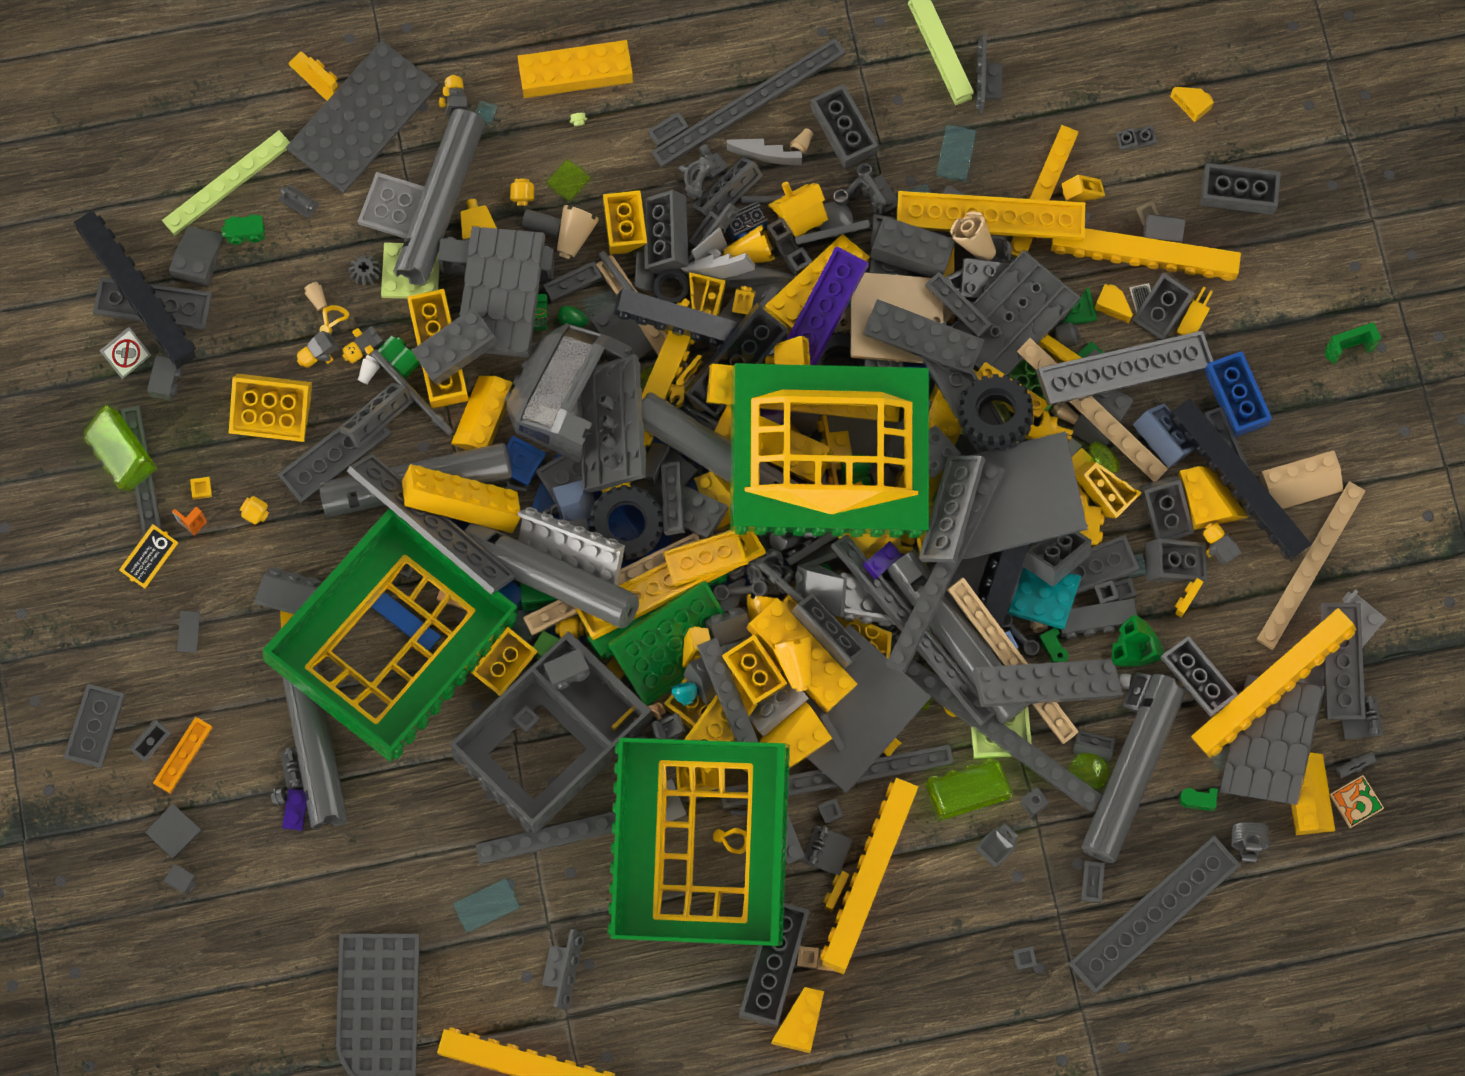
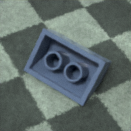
M1164 403L1147 410L1133 426L1136 428L1137 433L1147 441L1150 449L1157 453L1161 462L1170 468L1195 451V446L1184 438L1183 431L1179 427L1176 428L1173 425L1170 417L1172 412Z

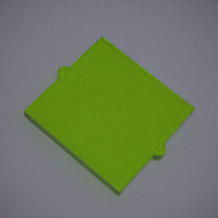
M567 159L549 178L546 184L553 188L556 194H560L570 202L591 177L584 173L580 166L577 167Z

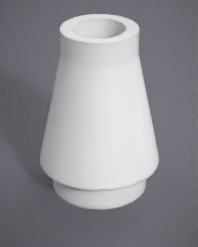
M367 355L365 359L363 358L360 374L357 379L367 385L380 368L379 363L373 357Z

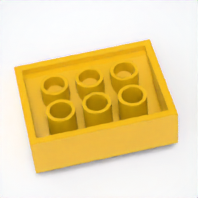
M236 374L232 380L229 433L304 442L311 403L312 382Z

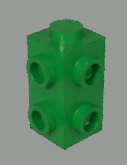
M251 214L248 217L232 216L229 219H224L225 226H222V235L226 237L228 243L238 245L247 241L257 243L261 240H266L262 215Z

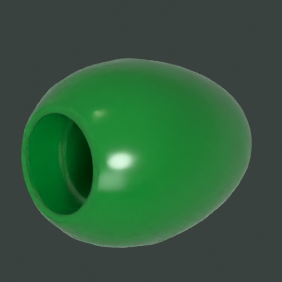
M569 305L560 307L556 319L561 326L567 323L579 328L585 327L588 322L587 316L581 310Z

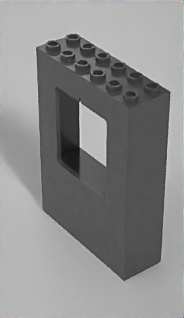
M567 632L450 743L451 753L453 754V759L459 765L464 764L467 768V773L473 779L478 778L481 782V787L488 792L490 790L492 792L493 798L498 804H504L508 809L507 812L514 819L519 818L521 826L528 833L532 831L536 834L618 755L615 753L616 742H619V738H636L652 722V713L570 632ZM580 648L589 667L590 675L583 681L570 683L565 689L554 690L544 669V664ZM526 705L533 712L540 706H543L586 748L535 799L531 798L512 778L508 780L510 776L489 756L495 748L519 727L512 718ZM632 708L634 713L613 732L611 730L612 725Z

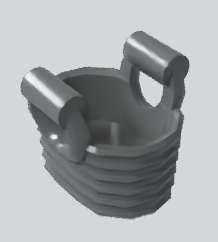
M1240 822L1232 826V847L1239 850L1241 862H1256L1259 851L1269 848L1270 838L1267 825L1256 822ZM1245 848L1246 851H1255V853L1245 854L1243 853V849Z

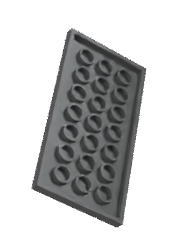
M381 40L286 146V149L344 194L437 90L439 84Z

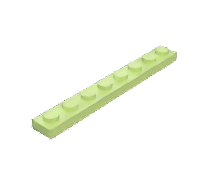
M280 130L165 217L162 220L174 236L285 152L287 150L286 146L290 142Z

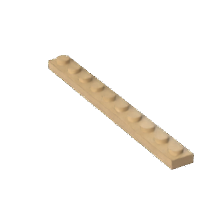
M612 255L608 256L611 259V261L615 264V266L618 268V270L622 273V275L625 277V279L628 281V283L632 286L635 292H637V290L632 285L626 274L623 272L615 258ZM598 262L596 264L598 270L617 296L623 287L604 262ZM638 324L652 349L659 356L667 334L665 331L655 329L652 325ZM684 361L681 365V368H683L682 373L688 367V364ZM693 374L684 385V395L695 409L705 412L706 410L685 393V388L695 378Z
M1031 338L1017 351L1035 370L1057 364ZM1092 396L1069 401L1153 482L1157 481L1168 470Z
M1350 481L1348 482L1256 639L1257 642L1271 650L1275 648L1363 497L1364 489Z
M693 533L620 569L617 586L666 562L663 554L664 551L699 541V536ZM557 600L523 617L533 636L576 615L577 611L575 607Z
M963 577L947 589L1003 666L1028 664ZM1057 702L1033 704L1062 744H1065L1078 733V730Z

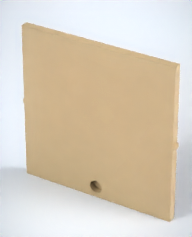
M864 273L850 301L851 358L923 363L921 357L864 336L863 333L877 299L943 323V304L925 287V284L932 278Z

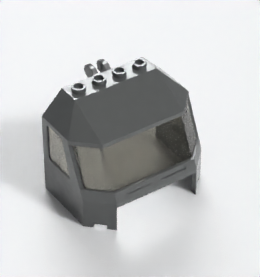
M567 323L541 337L538 343L535 342L530 351L532 353L530 359H525L521 375L518 374L513 384L515 387L513 391L509 390L505 401H507L506 408L515 433L581 463L586 439L583 434L586 428L590 429L592 423L572 414V411L598 361L626 359L627 356L632 355L633 347L609 336Z

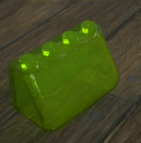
M107 403L101 407L84 430L85 436L83 439L89 446H93L95 449L93 453L99 460L102 459L105 464L103 468L106 472L114 476L113 482L119 489L123 488L129 492L155 472L158 467L120 413Z
M990 758L984 760L983 764L978 766L970 764L964 767L965 770L957 772V769L947 772L946 776L939 778L936 775L928 778V782L925 783L924 787L936 822L1010 800L1013 791L999 760Z

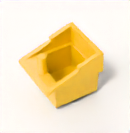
M784 182L782 187L785 196L768 204V207L777 213L779 219L783 218L795 237L804 235L808 230L819 227L828 220L822 202L825 198L819 184L816 183L806 184L792 191L789 183Z

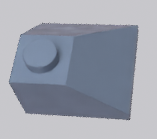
M583 480L552 488L560 520L571 521L582 518L587 520L590 518L595 498L593 493L587 494L583 491Z

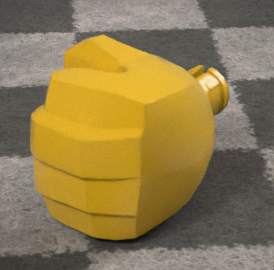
M1043 411L1040 425L1038 427L1034 426V424L1031 425V430L1028 435H1025V439L1032 440L1065 431L1068 434L1067 440L1070 442L1072 436L1069 435L1073 434V430L1057 426L1058 417H1050L1049 411Z

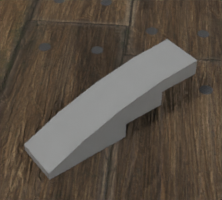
M764 139L727 140V151L766 163L802 165V151L783 152V145H764Z
M729 253L719 258L712 254L688 263L687 267L681 269L688 277L689 272L723 279L755 270V263L746 253L736 257H732Z

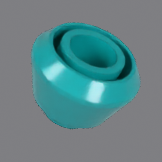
M694 682L680 683L672 688L671 693L677 702L682 703V705H688L693 703V700L696 698L698 686Z

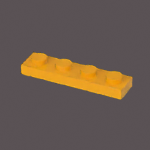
M195 717L153 784L171 794L213 727Z

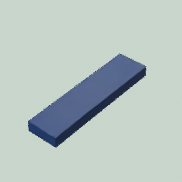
M385 592L371 606V608L410 638L424 624ZM428 627L417 642L430 652L441 639V636Z

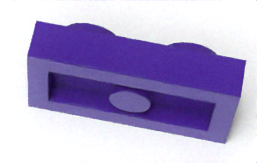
M889 541L869 558L863 566L876 579L903 555Z
M288 790L283 829L303 831L307 808V798L304 791Z

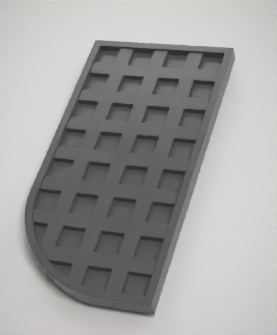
M339 934L336 1048L339 1059L350 1076H416L419 934Z

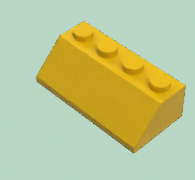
M478 376L451 445L465 450L492 445L506 411V395L509 390L513 391L514 389L513 382L497 376Z
M1309 754L1299 802L1297 805L1291 804L1296 835L1335 831L1323 754Z

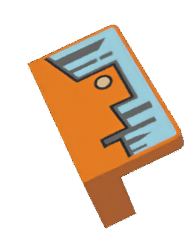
M197 507L186 518L176 509L172 511L177 522L194 536L207 523L204 514Z

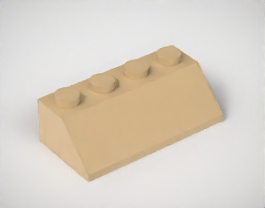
M1334 450L1262 471L1259 476L1260 483L1282 509L1343 492L1341 468Z

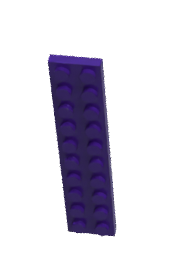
M837 246L833 250L786 339L789 340L798 336L808 339L810 365L817 364L870 264ZM760 408V416L784 425V411Z

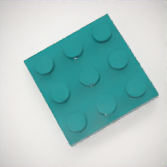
M1023 567L1009 609V615L1065 630L1081 576L1069 573L1057 584L1051 586Z

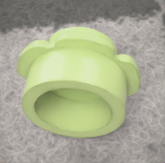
M585 113L570 115V123H574V126L585 125L584 121L588 120L585 117Z

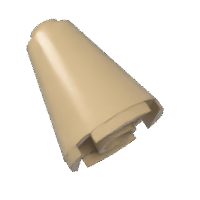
M564 205L557 251L560 252L559 256L570 259V257H575L598 223L599 218L596 217L594 220L591 218V213L576 207H572L570 210L567 209L568 205Z
M976 211L966 213V217L962 219L959 217L950 230L953 240L979 260H992L996 254V249L985 217Z

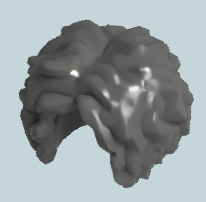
M769 548L765 551L766 554L748 562L747 578L750 580L751 585L757 580L766 582L768 590L763 596L778 597V595L786 592L776 583L773 584L768 579L769 576L758 566L764 561L771 569L777 570L782 575L781 578L790 586L794 575L790 567L783 566L784 558L782 553L776 549Z

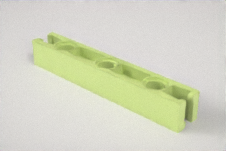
M910 0L908 5L955 106L971 100L974 91L932 1Z

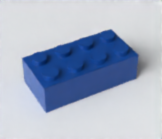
M1243 351L1207 363L1204 372L1219 406L1222 407L1234 436L1238 437L1268 426L1272 417Z

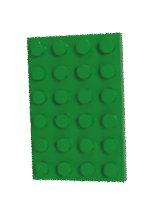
M705 580L683 592L606 643L637 696L646 706L684 680L685 677L683 675L686 670L682 666L684 637L689 628H707L705 620L711 619L710 617L715 614H724Z

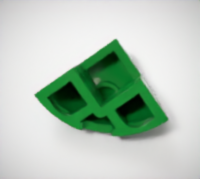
M1137 615L1127 619L1119 629L1121 634L1118 641L1113 643V665L1135 667L1162 660L1160 656L1165 652L1152 628Z

